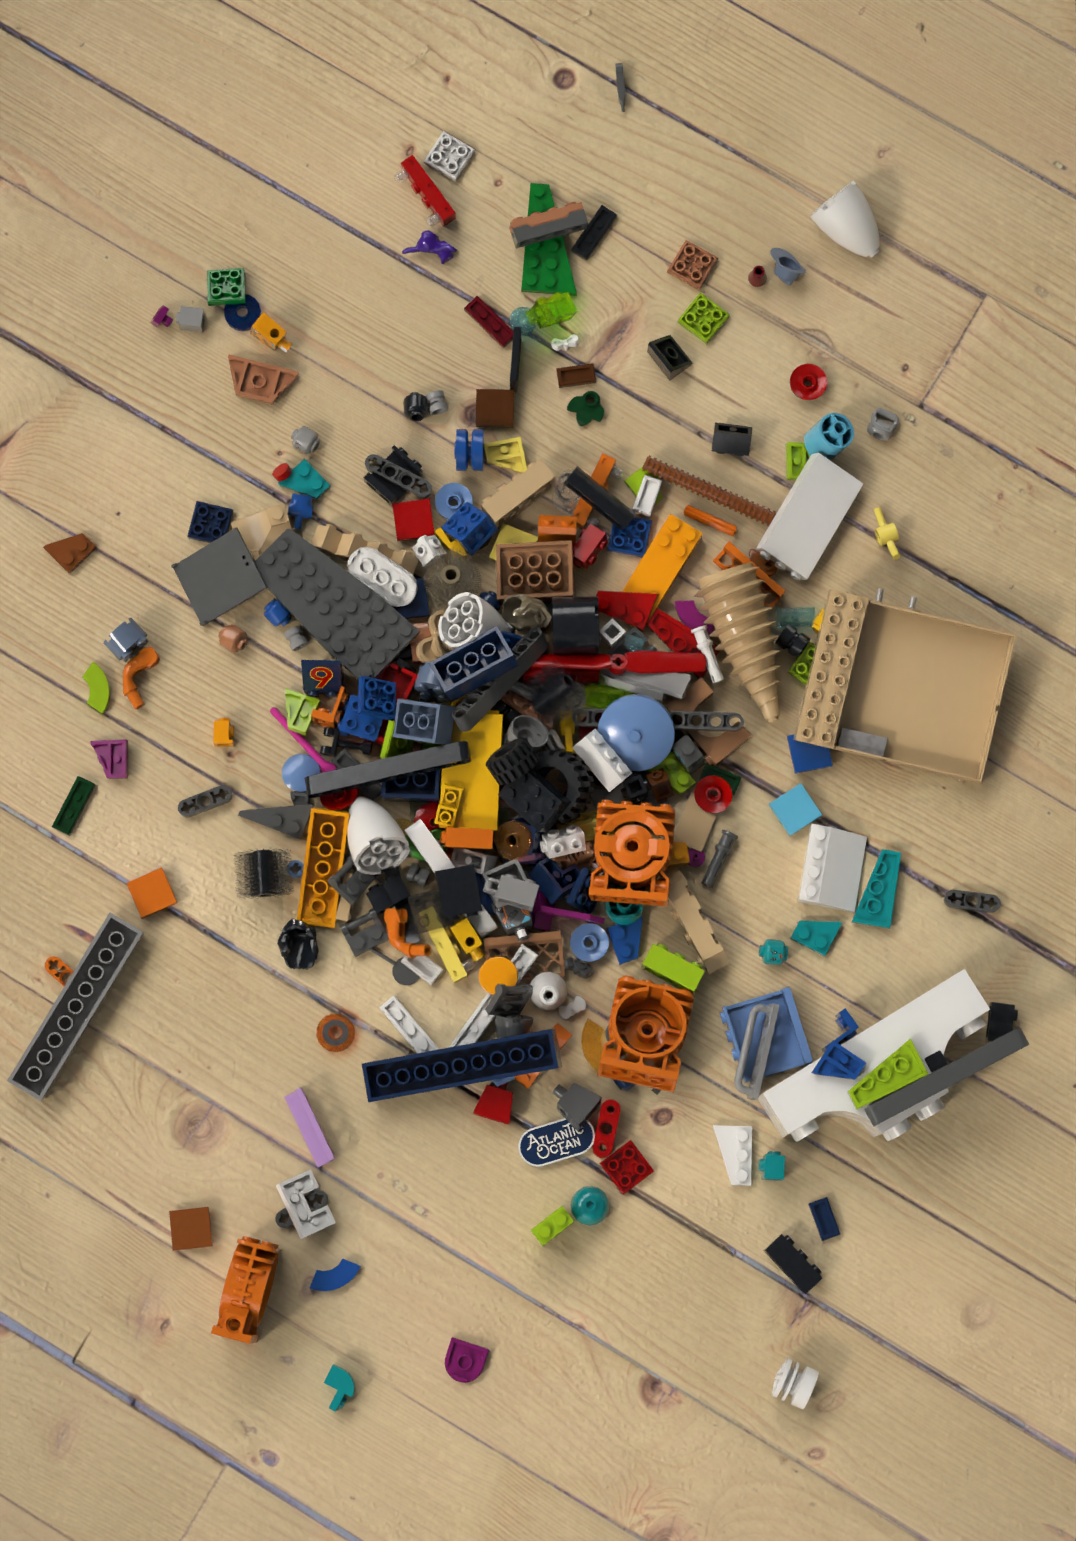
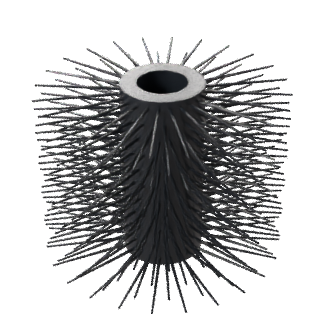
M558 668L559 670L555 671V673L554 671L550 672V674L547 672L549 676L545 677V682L542 681L541 683L539 681L541 677L536 682L534 681L536 686L532 688L534 691H529L531 695L528 696L532 700L522 701L532 703V705L527 706H533L532 708L538 712V718L539 713L541 717L542 714L543 716L547 714L548 718H550L549 715L551 716L552 714L554 716V714L556 715L555 712L563 718L565 717L563 716L564 714L568 716L564 711L570 708V705L567 706L566 704L568 703L567 701H572V706L576 702L573 697L575 695L578 697L576 693L579 690L575 688L576 684L574 682L583 681H573L568 672L567 674L564 673L565 669L561 673L560 668ZM562 706H563V707L567 706V708L564 709V710L562 711V713H561V712H560V710H561L560 707H562Z
M263 848V850L257 849V851L252 853H246L243 858L233 855L239 857L234 859L243 861L245 865L235 867L244 870L246 873L235 875L249 882L248 884H244L245 882L242 881L236 882L244 886L242 888L249 890L248 892H244L245 890L242 889L236 891L241 892L247 898L250 895L255 898L254 896L271 898V896L280 894L278 896L290 895L281 888L285 887L288 890L294 888L280 881L282 879L288 882L293 881L288 879L292 877H286V875L280 873L281 871H285L284 873L289 872L287 874L293 873L288 871L291 869H286V867L280 865L283 862L291 864L288 863L291 861L281 858V854L291 856L288 855L290 853L279 849L280 852L273 849V852Z

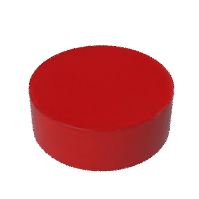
M283 463L274 469L272 475L277 481H283L291 475L292 469L287 463Z

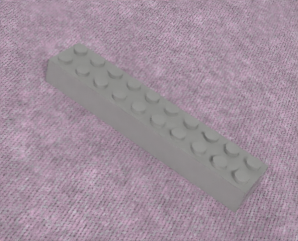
M112 913L108 914L7 1081L38 1100H43L144 934L141 930Z

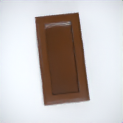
M594 363L556 368L559 388L596 383Z

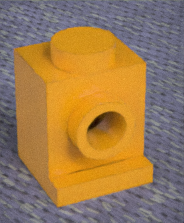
M219 718V721H214L213 744L215 747H234V741L231 740V738H234V726H231L230 718Z

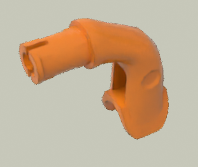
M146 647L139 651V654L134 656L125 665L123 670V694L128 697L135 710L144 706L145 703L137 692L138 688L134 683L133 677L146 668L151 669L155 667L160 661L158 654L152 647Z
M387 908L384 912L385 923H387V934L392 946L409 958L429 956L431 954L430 945H416L415 943L406 942L405 923L408 919L407 910Z

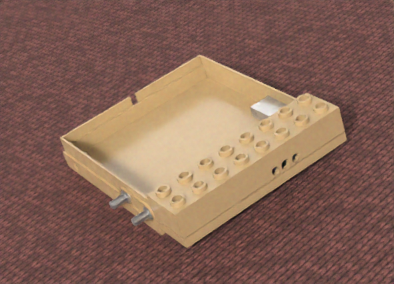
M878 588L875 600L830 589L826 599L793 740L958 778L957 781L965 783L966 780L981 784L1017 634L915 610L916 596H911L909 606L906 608L882 602L885 590H881V588Z

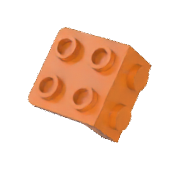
M539 515L538 542L572 540V544L576 543L577 517Z

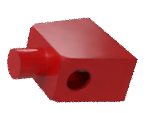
M508 1082L500 1086L495 1084V1087L486 1085L473 1114L509 1125L513 1092L506 1091Z

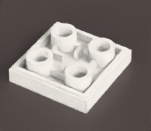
M443 131L424 160V164L456 182L474 154L475 149Z

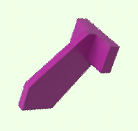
M538 889L532 913V928L550 932L553 916L585 923L604 924L605 918L554 908L555 903L551 905Z

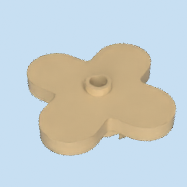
M445 610L436 611L429 617L428 627L431 637L423 639L416 647V655L424 664L425 662H432L454 650V648L449 647L443 642L439 635L440 616H444Z

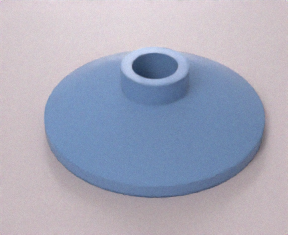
M459 483L444 485L439 489L435 497L436 509L446 519H450L466 502L473 505L471 492ZM456 500L458 504L456 506H452L450 504L451 501Z
M586 923L577 927L570 939V947L573 954L585 962H594L601 959L606 954L609 946V939L605 930L592 923ZM587 940L593 942L591 947L586 946Z

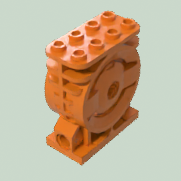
M602 800L601 803L597 804L594 854L598 868L591 873L589 887L591 901L669 906L670 880L665 875V871L671 861L676 811L671 808L672 805L660 804V807L652 806L651 803L633 805V802L621 801V804H615L612 800ZM627 822H639L648 826L654 832L655 836H663L665 840L653 839L650 832L639 825L623 826L619 830H617L613 836L607 835V833H612L614 829H616L621 824ZM630 843L638 845V849L633 852L629 851L627 847ZM601 853L612 854L613 858L619 865L628 869L641 868L648 864L652 857L663 859L653 860L652 863L648 865L646 868L638 871H626L616 866L612 862L610 857L602 856ZM610 880L626 888L624 890L610 889ZM651 884L650 893L648 891L632 890V888H642Z
M628 975L619 978L608 1025L609 1041L603 1046L597 1076L674 1093L681 1060L677 1055L685 1042L695 997L691 993L692 991L686 988L676 989L668 984H654L650 980L640 981ZM648 1029L651 1031V1034L645 1035L642 1030ZM621 1038H625L628 1046L624 1043V1041ZM663 1047L668 1048L667 1050L665 1049L663 1052L657 1053Z
M247 1236L237 1240L239 1244L234 1251L222 1292L218 1323L213 1325L211 1334L248 1344L257 1343L259 1335L256 1332L268 1303L278 1264V1254L281 1253V1249H278L279 1245L265 1241L259 1244L260 1240Z

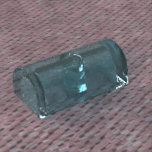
M815 607L776 608L777 628L786 627L788 624L794 627H811L812 621L815 619Z

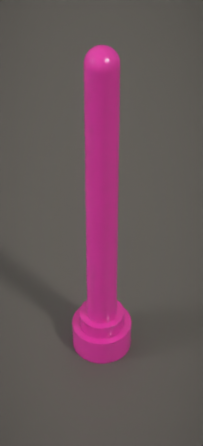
M272 707L270 709V713L321 766L322 773L338 769L334 763L326 762L301 734L288 730L287 719L277 708Z

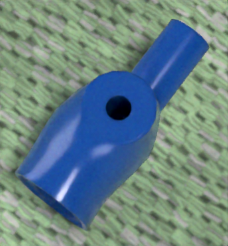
M292 494L288 515L295 517L294 529L302 528L303 518H311L313 509L312 496Z

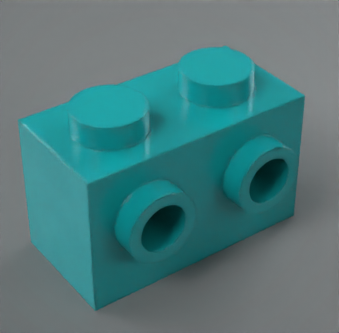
M769 1151L763 1156V1159H759L758 1171H762L761 1180H784L785 1156L781 1155L779 1151Z

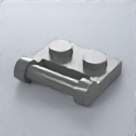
M349 855L346 863L335 875L328 879V883L352 905L375 880V877L359 872L354 865L351 855ZM353 868L355 872L343 885L341 879Z
M374 908L362 917L346 925L342 924L339 926L355 957L389 940ZM373 919L374 925L353 936L350 935L349 931Z
M497 984L495 994L485 1009L488 1015H520L533 993L532 985L506 986L505 984ZM506 994H520V996H505V995H506Z

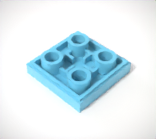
M801 783L768 804L789 836L822 816Z

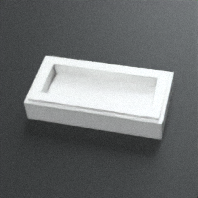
M644 475L632 511L648 517L651 516L662 480Z
M405 956L401 960L405 966L431 986L444 971L427 956H416L415 958Z

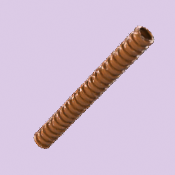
M650 455L647 456L642 467L644 472L647 470L649 474L653 473V476L658 475L660 479L669 480L671 484L674 482L676 486L681 485L680 488L685 487L687 491L690 489L692 493L696 492V495L701 494L703 498L708 497L707 500L712 499L714 503L717 501L719 505L723 504V507L728 506L730 510L735 509L734 512L739 511L741 515L744 513L746 517L750 516V519L755 518L757 522L762 521L761 524L766 523L768 527L776 515V511L773 510L772 512L770 508L765 509V506L761 507L758 503L754 504V501L749 502V499L746 498L745 500L743 496L738 497V494L734 495L731 491L727 492V489L722 490V487L719 486L718 488L716 484L706 483L704 479L700 480V477L695 478V475L692 474L691 476L689 472L684 473V470L679 471L677 467L673 468V465L668 466V463L665 462L664 464L662 460L657 461V458L652 459Z

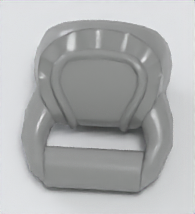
M882 408L876 409L872 413L867 432L878 440H889L898 425V416ZM877 415L885 417L894 422L893 424H890L889 422L883 421L880 418L878 419Z

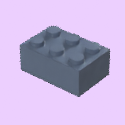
M397 699L394 721L396 724L393 737L435 744H450L454 723L452 712L456 707Z

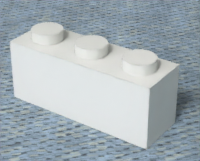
M596 729L572 747L608 792L632 774L627 765Z

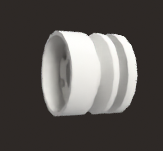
M786 1358L775 1376L771 1396L777 1398L782 1390L780 1400L784 1401L791 1394V1405L803 1410L814 1389L819 1371L806 1366L802 1373H799L800 1363L796 1362L793 1368L790 1369L792 1359Z

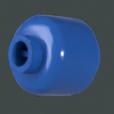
M275 598L264 607L266 610L264 616L275 627L280 624L284 627L291 620V613Z

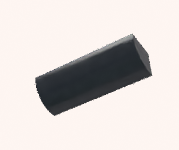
M578 466L563 483L621 531L628 526L636 515L634 511Z

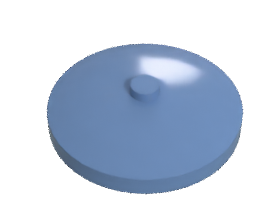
M638 694L623 696L613 701L603 712L597 729L599 734L603 736L604 740L627 765L630 771H644L660 764L671 751L675 738V727L668 710L657 700Z

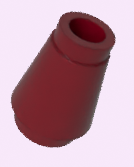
M756 266L748 275L749 283L755 287L764 285L767 280L762 266Z

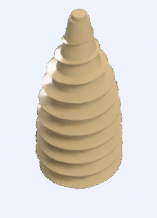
M746 563L699 579L700 590L694 597L703 598L705 601L699 610L708 611L710 617L704 621V624H713L715 630L709 637H718L721 643L715 650H725L727 657L722 663H731L735 668L729 675H738L743 682L739 687L747 688L751 694L749 698L754 699L764 719L770 723L779 720L778 716L780 715L777 698L779 696L777 695V682L780 680L776 679V669L782 665L775 664L774 656L781 650L773 649V641L779 635H773L770 632V627L777 621L768 620L767 613L774 607L764 606L763 600L770 593H761L759 586L766 580L757 579L755 571L759 567H754L752 563Z

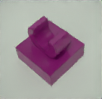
M162 305L150 323L155 327L160 323L166 327L170 326L173 319L166 315L169 309Z

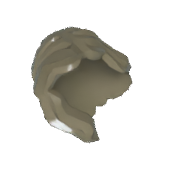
M524 594L512 595L504 599L502 617L518 631L527 628L541 629V627L546 628L552 617L542 600L530 598Z

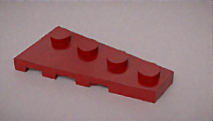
M656 608L647 626L672 652L702 654L701 650L697 649L698 644L695 635L691 633L692 629ZM713 643L712 648L717 657L720 650H715L718 645ZM706 666V669H705L704 672H693V673H694L699 679H700V678L703 679V677L705 676L706 672L708 671L707 666Z

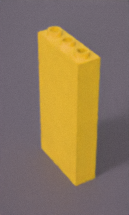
M489 710L488 714H485L471 730L466 732L460 731L455 721L453 723L451 743L468 741L472 760L466 764L442 769L441 795L445 783L463 788L453 828L492 829L493 831H498V794L500 793V785L496 782L485 764L489 757L502 747L503 714H499V711ZM439 825V828H443V829H444V828L447 827V826Z

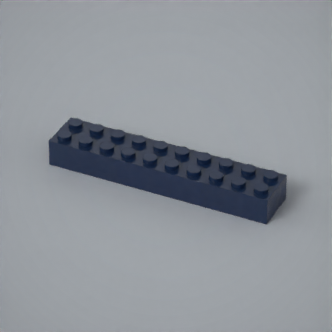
M556 1028L362 1063L368 1102L562 1067Z

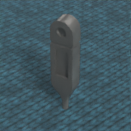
M615 63L618 100L622 112H625L622 63Z

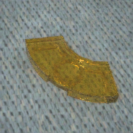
M587 1019L581 1037L582 1050L590 1066L598 1072L603 1051L601 1036L604 1029L590 1019Z

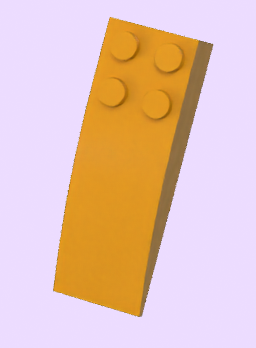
M671 513L622 591L658 594L649 619L661 604L702 539V532ZM636 627L639 631L643 632V629Z
M319 807L311 808L297 920L306 922L307 925L335 928L340 894L328 883V879L335 875L345 864L349 811L330 810Z

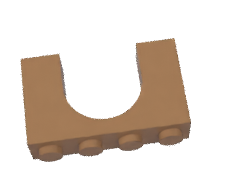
M700 678L688 688L686 697L674 699L666 706V709L668 711H695L713 696L714 692ZM675 716L673 721L680 725L683 719L681 716ZM736 722L732 727L739 726L740 722ZM744 727L740 731L724 732L717 737H707L698 731L679 730L682 735L687 734L696 747L704 754L705 762L715 767L751 737Z

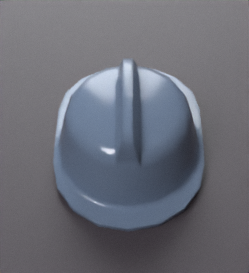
M772 248L770 250L771 256L776 261L775 275L786 285H791L800 274L806 273V270L795 257L781 248Z

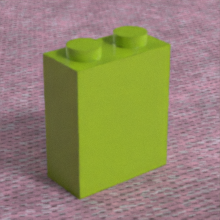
M561 1206L531 1229V1232L543 1247L574 1223L564 1207Z

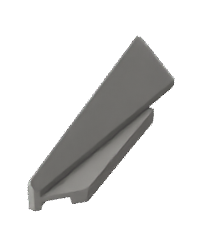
M601 669L599 680L605 681V684L608 686L663 701L667 698V694L680 699L686 697L691 675L681 673L639 674L629 671L621 675H615L609 669Z

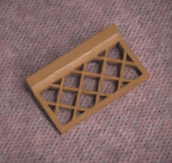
M561 930L528 933L529 938L524 941H518L516 934L484 937L486 961L490 959L489 949L497 948L503 953L500 957L505 955L511 960L512 958L507 954L511 947L519 949L522 944L528 948L530 945H536L541 949L538 957L544 951L552 958L545 967L537 960L534 961L543 968L539 974L544 971L550 972L547 968L555 960L560 965L561 973L556 974L560 977H565ZM558 942L559 950L554 956L545 950L550 943ZM558 954H559L560 962L556 959V957H557ZM527 971L526 973L530 976H524L521 981L532 980L537 975L533 976Z

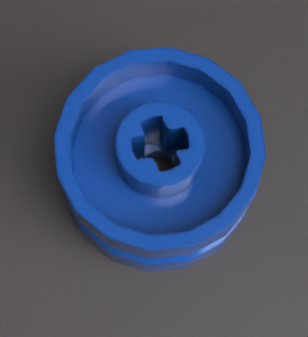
M457 429L454 449L456 471H466L468 469V459H471L473 471H483V429H474L471 441H468V431L466 429Z

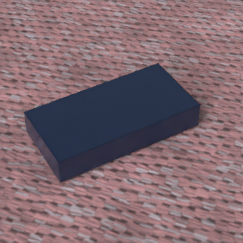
M827 1197L808 1204L821 1241L841 1235Z

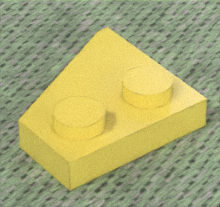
M521 437L484 444L488 464L521 473L527 470Z

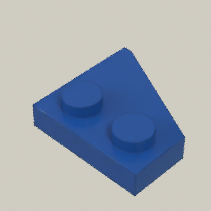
M642 916L633 924H616L607 928L619 965L638 959Z
M833 1040L811 1073L855 1080L866 1062Z

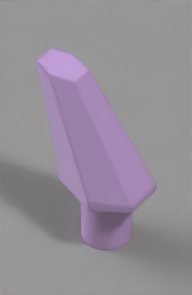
M542 852L529 856L526 854L517 859L520 864H537V861L545 859V854Z

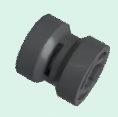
M413 862L406 880L417 882L419 886L425 887L431 870L428 868L423 869L419 864Z

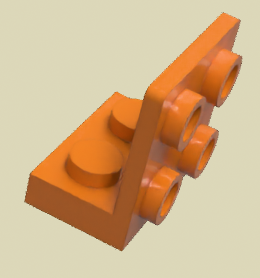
M341 686L332 714H329L330 711L323 708L313 709L311 718L314 724L336 728L340 718H343V715H341L342 708L346 700H349L345 687Z

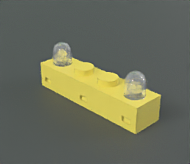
M432 906L420 912L419 915L453 983L455 984L467 978L466 972L476 967V961L472 958L460 961L458 955L461 953L456 943L452 945L449 939L452 935L448 927H443L441 920L447 918H443L441 908L435 910Z

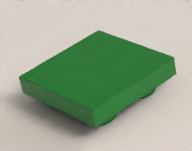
M244 268L207 271L208 306L246 303Z

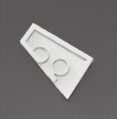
M713 1125L731 1185L751 1186L752 1126Z

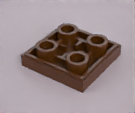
M476 389V427L513 428L514 390Z

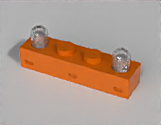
M602 453L591 477L605 489H608L609 483L607 481L609 477L621 479L624 476V471L615 466L616 459ZM580 498L572 514L573 517H577V528L583 530L585 526L590 524L598 528L600 525L599 519L591 515L594 508L582 498Z

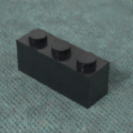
M780 1234L763 1251L803 1294H807L822 1279L820 1276L822 1272L815 1264L811 1266L807 1262L808 1256L801 1249L797 1251L794 1248L793 1244L795 1242L788 1235L783 1236Z

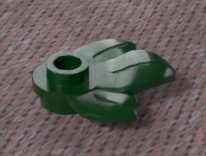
M588 391L583 396L574 397L567 405V411L576 413V420L579 426L589 424L592 419L597 422H601L603 419L604 409L600 405V396L594 391ZM589 398L594 399V403L590 404L587 402V400Z

